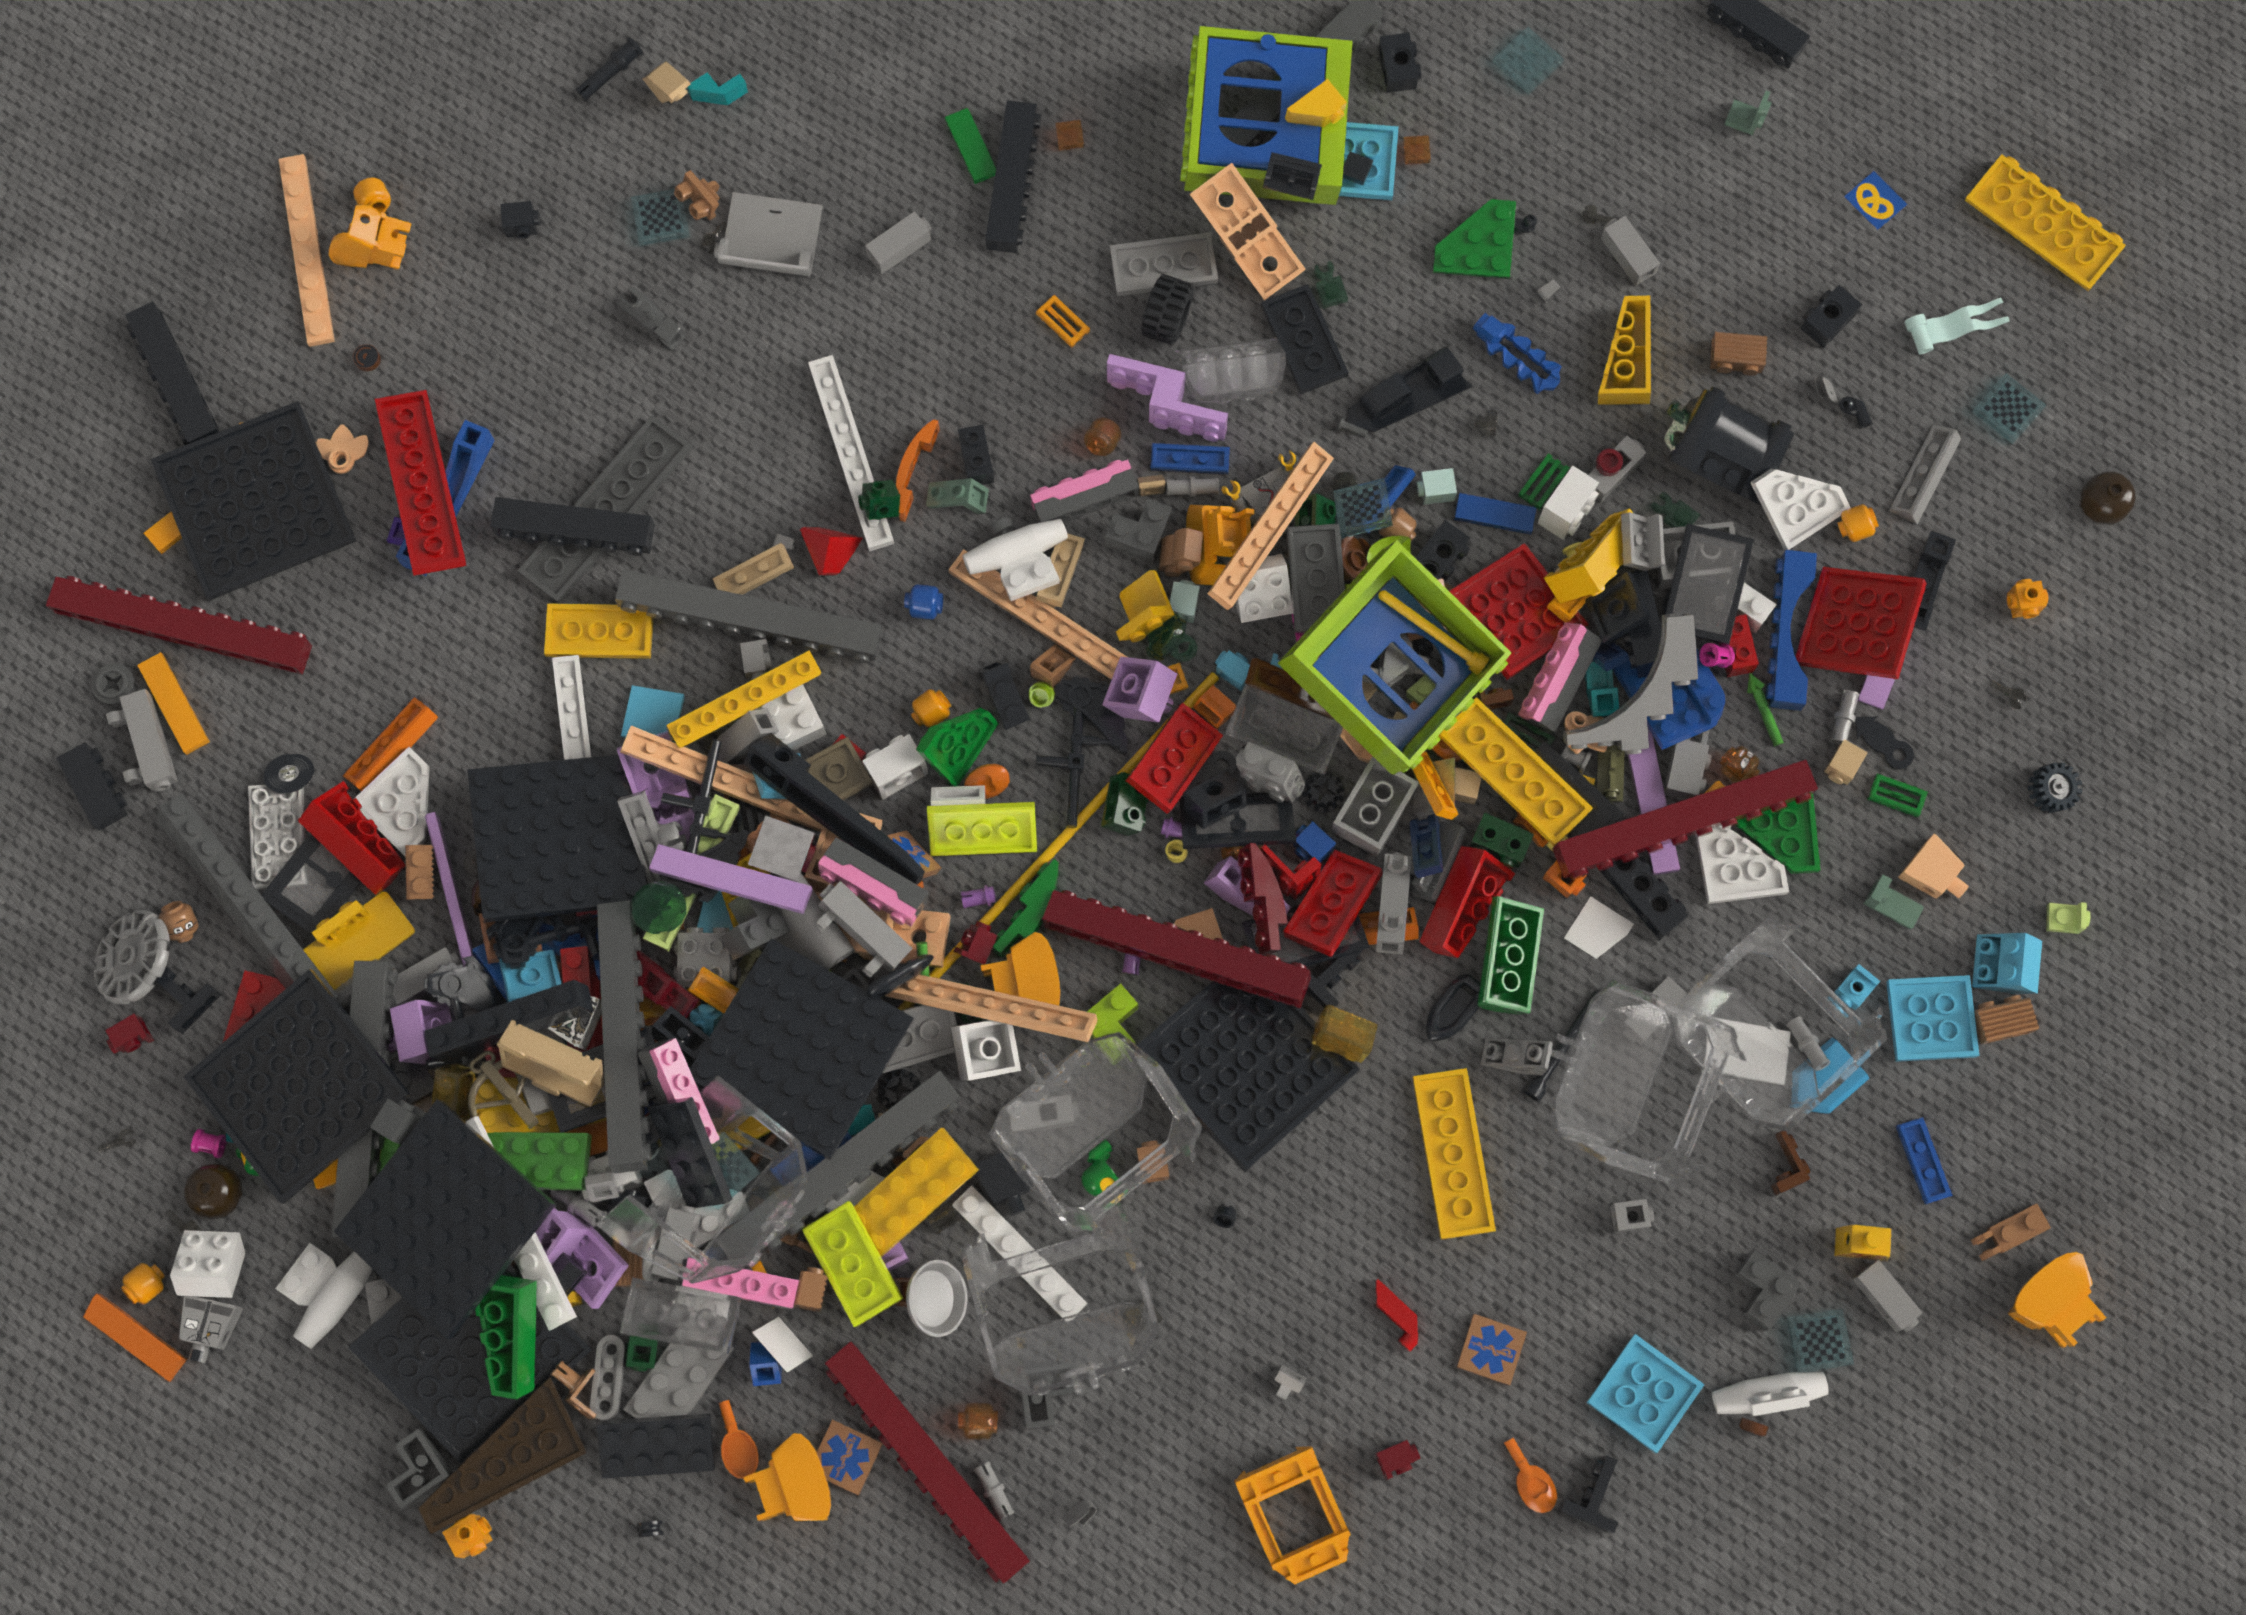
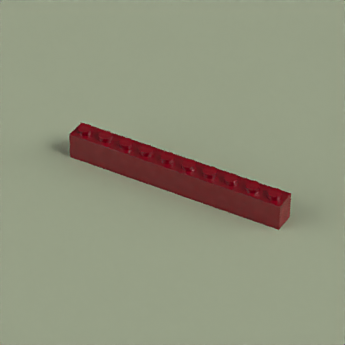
M68 575L66 579L55 577L46 602V606L56 614L302 675L313 646L306 639V635L299 632L291 631L290 634L281 632V629L275 626L266 625L263 628L256 626L255 622L247 619H241L240 622L231 620L230 616L223 613H216L214 616L206 614L204 609L191 606L190 609H186L174 601L166 600L165 603L156 601L157 599L150 595L141 594L138 597L122 588H116L115 591L109 590L107 586L101 583L91 582L89 585L82 583V580Z
M1805 759L1560 841L1552 849L1563 877L1572 876L1573 879H1578L1588 875V870L1597 867L1598 871L1612 867L1614 861L1622 859L1623 863L1638 858V853L1647 851L1648 854L1658 852L1664 849V844L1672 842L1673 846L1688 841V836L1697 834L1698 837H1703L1712 833V828L1722 826V829H1726L1738 824L1737 820L1745 817L1747 821L1761 817L1763 815L1762 812L1771 809L1773 813L1787 807L1786 803L1796 801V804L1804 803L1812 799L1811 795L1818 790V787Z
M1053 890L1042 918L1046 929L1297 1008H1301L1311 980L1310 970L1301 963L1292 962L1289 964L1272 954L1263 956L1246 946H1240L1239 948L1231 946L1229 942L1221 938H1214L1212 940L1195 930H1188V932L1180 930L1175 924L1170 922H1163L1161 924L1144 914L1135 916L1118 906H1112V908L1103 906L1100 901L1093 898H1087V900L1078 898L1076 894L1067 890H1062L1061 892Z
M850 1341L825 1362L829 1368L826 1371L829 1378L835 1385L840 1382L845 1387L846 1391L843 1395L853 1407L858 1404L862 1408L864 1413L860 1416L870 1428L876 1426L882 1433L878 1437L888 1450L892 1447L900 1455L896 1459L906 1472L910 1469L917 1476L914 1483L923 1494L928 1491L935 1499L932 1505L941 1516L947 1513L953 1521L949 1526L959 1538L965 1536L971 1545L967 1548L977 1560L981 1558L985 1560L989 1565L986 1572L995 1583L1001 1580L1005 1584L1030 1562L1029 1558L854 1343Z

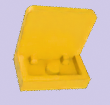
M1155 570L1147 571L1120 592V600L1129 622L1118 629L1116 634L1119 641L1131 640L1133 643L1138 642L1175 615Z

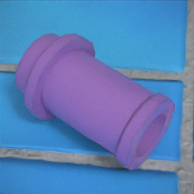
M1170 817V820L1164 819L1161 834L1165 835V838L1171 836L1182 839L1181 823L1173 821L1172 817Z
M984 885V888L961 891L964 909L984 904L991 906V903L996 902L993 886L988 887V885Z
M1125 953L1122 973L1139 975L1141 958Z

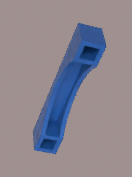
M467 420L464 421L453 442L451 455L445 471L455 516H457L495 441L489 429ZM404 539L395 557L403 567L412 570L406 540Z
M1785 550L1782 556L1776 560L1775 573L1779 574V583L1774 585L1773 598L1777 599V608L1772 610L1771 623L1775 624V633H1771L1769 648L1773 649V658H1769L1767 672L1772 674L1771 683L1767 684L1765 694L1766 699H1770L1769 707L1801 711L1806 705L1808 678L1801 670L1794 655L1790 625L1798 598L1815 579L1817 553Z

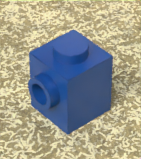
M1312 822L1308 827L1304 824L1296 831V844H1293V846L1296 848L1294 850L1295 854L1301 860L1310 861L1315 857L1321 863L1335 849L1336 842Z
M752 1342L749 1365L753 1386L781 1384L782 1366L761 1342Z

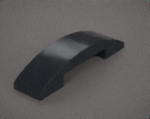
M1932 530L1926 540L1913 576L1924 578L1927 582L1914 625L1915 628L1923 631L1927 630L1938 588L1956 539Z

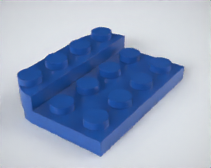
M1697 648L1698 679L1691 680L1689 685H1674V682H1671L1674 714H1666V719L1650 720V716H1647V727L1661 750L1712 729L1717 725L1718 720L1723 714L1725 706L1724 691L1709 667L1701 663ZM1629 661L1612 669L1629 698L1638 691L1647 676L1639 678L1637 669H1631Z

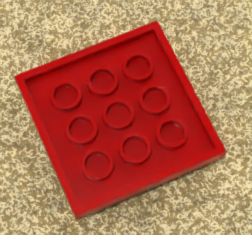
M1525 543L1449 591L1511 652L1510 656L1506 659L1508 662L1507 666L1501 671L1506 680L1548 654L1557 639L1559 630L1565 623L1547 608L1548 604L1555 598V595L1544 579L1549 573ZM1579 611L1568 622L1581 624L1585 628L1589 625Z
M1823 567L1795 656L1799 666L1899 679L1927 584L1925 579Z

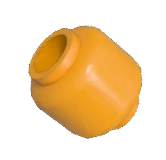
M363 179L354 188L353 194L357 204L371 206L380 215L381 212L384 213L390 206V194L380 179Z
M1864 504L1844 510L1841 513L1842 521L1837 522L1842 537L1848 536L1851 542H1857L1873 536L1875 528L1879 527L1872 507L1867 508Z
M929 689L912 702L914 712L911 716L920 727L924 724L930 728L940 724L950 716L949 708L951 704L940 690Z
M140 1263L123 1277L121 1290L133 1304L137 1302L147 1304L163 1291L164 1284L162 1279L165 1275L155 1264L150 1267L145 1263Z

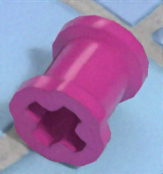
M1707 643L1702 646L1699 658L1704 666L1713 667L1717 665L1720 668H1727L1733 664L1735 653L1730 645L1721 644L1718 646L1714 643Z
M199 1128L193 1136L191 1151L194 1153L201 1151L213 1154L214 1158H221L227 1144L226 1135L221 1134L217 1136L205 1133V1130Z

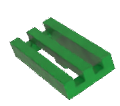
M1549 453L1518 495L1538 510L1542 508L1570 469L1567 465L1563 466L1558 459L1554 460L1553 456ZM1548 463L1551 464V468L1530 496L1526 493ZM1556 469L1560 470L1561 472L1552 482V484L1541 497L1539 502L1536 501V496L1542 490V488L1553 475V473L1556 471Z
M1877 773L1867 799L1919 817L1928 791ZM1881 782L1894 788L1920 796L1919 800H1916L1914 798L1905 796L1901 793L1880 787L1879 783ZM1876 792L1881 793V794H1884V795H1887V796H1890V797L1895 798V799H1898V800H1901V801H1903V802H1906V803L1915 805V806H1917V807L1914 808V807H1911V806L1902 804V803H1900V802H1897V801L1888 799V798H1886V797L1877 795Z

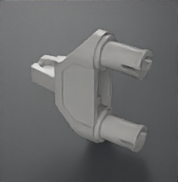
M1400 634V637L1412 648L1413 645L1406 634ZM1390 643L1380 654L1378 669L1370 667L1389 687L1402 680L1405 674L1412 675V673L1424 675L1393 643ZM1419 655L1429 665V658ZM1363 675V682L1373 684L1366 676Z

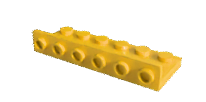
M2001 154L1968 194L1965 201L2078 285L2089 291L2126 246L2123 243V239L2114 232L2109 233L2103 229L2101 222L2096 218H2088L2081 212V208L2074 202L2065 201L2060 197L2061 194L2055 188L2043 185L2039 182L2040 178L2031 171H2024L2019 167L2020 164L2010 156L2005 157Z
M809 650L667 724V731L671 740L675 741L678 748H683L744 716L748 711L755 710L820 676L821 670Z

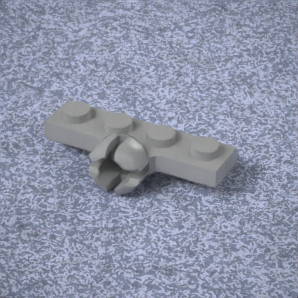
M645 791L620 797L617 802L641 865L644 866L645 876L653 897L664 896L668 887H664L663 882H660L659 874L651 872L649 867L658 844L684 851L687 847L685 834L679 835V831H682L683 828L675 821L659 824L655 819Z

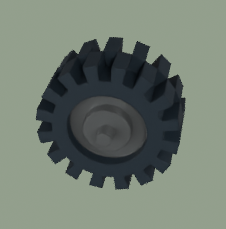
M2056 762L2039 767L2038 770L2032 773L2034 776L2030 777L2028 782L2033 783V785L2028 786V791L2033 790V794L2029 795L2031 800L2036 798L2037 801L2034 803L2036 807L2042 806L2040 810L2054 813L2075 806L2074 803L2080 800L2076 795L2082 794V789H2078V786L2082 785V781H2076L2075 778L2079 774L2077 772L2071 773L2073 767H2065L2066 763L2057 764Z

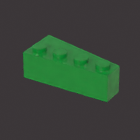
M501 1275L475 1308L476 1316H480L483 1331L480 1333V1338L487 1351L488 1358L485 1359L493 1396L518 1399L534 1390L536 1280Z

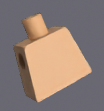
M1933 834L1924 843L1898 876L1902 881L1936 899L1946 889L1959 899L1969 887L1956 877L1963 869L1964 863L1936 834Z

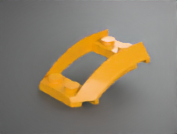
M1312 1446L1296 1447L1297 1451L1249 1473L1243 1471L1234 1481L1272 1569L1283 1575L1293 1584L1300 1583L1347 1561V1546L1349 1536L1351 1535ZM1309 1479L1333 1533L1282 1556L1259 1502Z

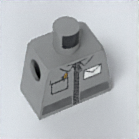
M184 1296L179 1339L193 1343L188 1360L206 1363L210 1347L224 1350L243 1308L196 1296Z

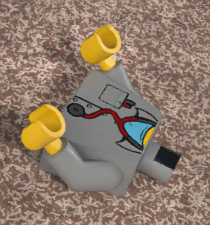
M1289 451L1291 458L1288 462H1284L1283 455L1279 454L1278 460L1285 466L1284 469L1280 466L1241 488L1238 482L1230 480V483L1233 485L1231 492H1229L1226 486H1222V493L1231 496L1230 502L1236 512H1241L1245 508L1254 509V514L1250 517L1252 524H1256L1295 467L1293 465L1296 462V456L1293 452ZM1292 521L1287 527H1294Z

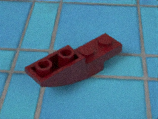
M1250 843L1239 849L1238 865L1241 868L1242 876L1240 890L1244 896V902H1254L1252 914L1256 921L1257 933L1255 935V943L1259 954H1272L1281 950L1278 927L1288 923L1286 908L1278 881L1270 864L1256 843Z
M637 951V960H640L642 965V976L638 977V986H642L643 994L666 1010L672 1006L687 1019L700 999L665 973L662 967L644 953Z

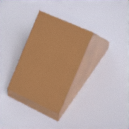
M1054 644L1031 663V677L1038 682L1048 683L1054 690L1076 658Z
M1212 908L1177 919L1174 923L1178 929L1183 931L1195 930L1212 940L1214 938L1223 939Z

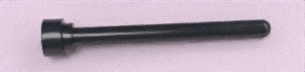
M1595 990L1550 1056L1548 1070L1544 1075H1538L1536 1078H1532L1531 1081L1528 1080L1523 1087L1522 1092L1534 1101L1540 1102L1546 1094V1082L1602 1000L1603 992L1601 990Z

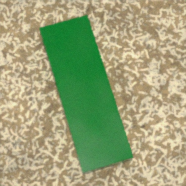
M966 108L946 116L945 122L974 184L994 177L996 167L969 109Z

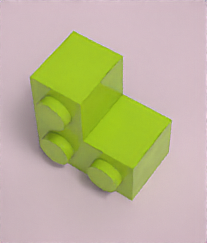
M1121 983L1087 1011L1097 1015V1023L1091 1035L1092 1039L1114 1064L1135 1047V1041L1120 1024L1138 1010V1003Z

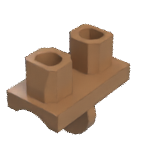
M691 170L686 172L683 181L675 187V196L680 202H684L689 198L692 199L694 203L690 204L689 211L695 220L706 216L710 221L716 217L715 210L719 205L717 201L720 199L717 194L720 188L719 184L716 181L707 183L705 179L699 180Z

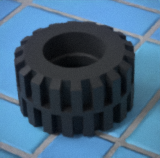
M1162 274L1157 279L1143 315L1141 325L1143 336L1169 345H1173L1179 339L1193 300L1194 288L1192 283L1166 274Z

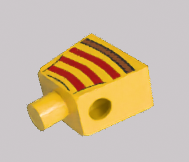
M1847 1225L1836 1228L1834 1256L1888 1261L1890 1258V1228L1863 1225ZM1849 1235V1244L1847 1245V1236Z

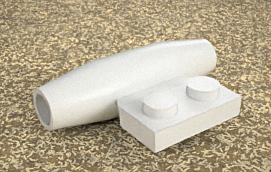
M1061 519L1030 524L984 542L962 555L963 561L970 575L1001 569V581L1010 601L1060 583L1050 557L1046 556L1043 552L1066 540L1068 535Z
M309 1243L275 1288L299 1306H308L293 1337L310 1349L339 1322L362 1291L373 1271L355 1252L337 1267L334 1259Z
M1788 1372L1748 1379L1713 1391L1712 1398L1716 1414H1752L1757 1416L1810 1406L1809 1401L1828 1395V1384L1824 1372Z

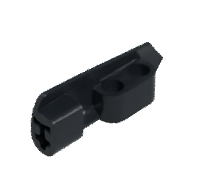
M1444 346L1404 373H1396L1366 392L1359 402L1349 408L1348 422L1365 430L1376 432L1470 389L1471 384L1462 376L1464 369L1450 349Z

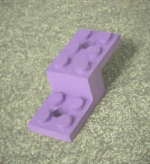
M1109 354L1107 360V382L1118 389H1125L1126 387L1136 389V392L1142 395H1150L1152 393L1149 403V423H1153L1154 427L1163 430L1168 429V427L1177 429L1179 433L1187 436H1192L1193 434L1202 435L1205 440L1211 442L1224 441L1227 432L1228 413L1182 402L1185 388V372Z
M668 731L656 734V736L672 742ZM622 746L618 747L617 752L632 793L646 792L655 819L659 824L673 821L678 822L683 828L682 831H679V835L685 834L688 846L689 828L694 819L692 809L661 803L663 793L692 798L686 779L661 768L653 772L647 771L644 768L645 762L621 753Z
M554 1207L535 1232L551 1265L564 1252L575 1258L578 1264L588 1272L574 1290L592 1309H599L629 1264L587 1221L577 1214L572 1215L568 1211H558ZM593 1262L597 1265V1272L594 1276L591 1274V1264Z

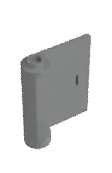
M733 192L725 238H721L720 243L716 242L714 257L718 258L719 264L810 277L823 205Z
M800 872L799 878L795 882L810 886V884L807 882L803 874ZM779 876L780 878H784V879H787V880H791V879L785 878V877H783V876ZM814 890L811 893L804 914L777 907L790 931L776 940L777 942L828 970L845 960L855 951L834 920L822 933L814 926L825 914L818 906L821 900Z

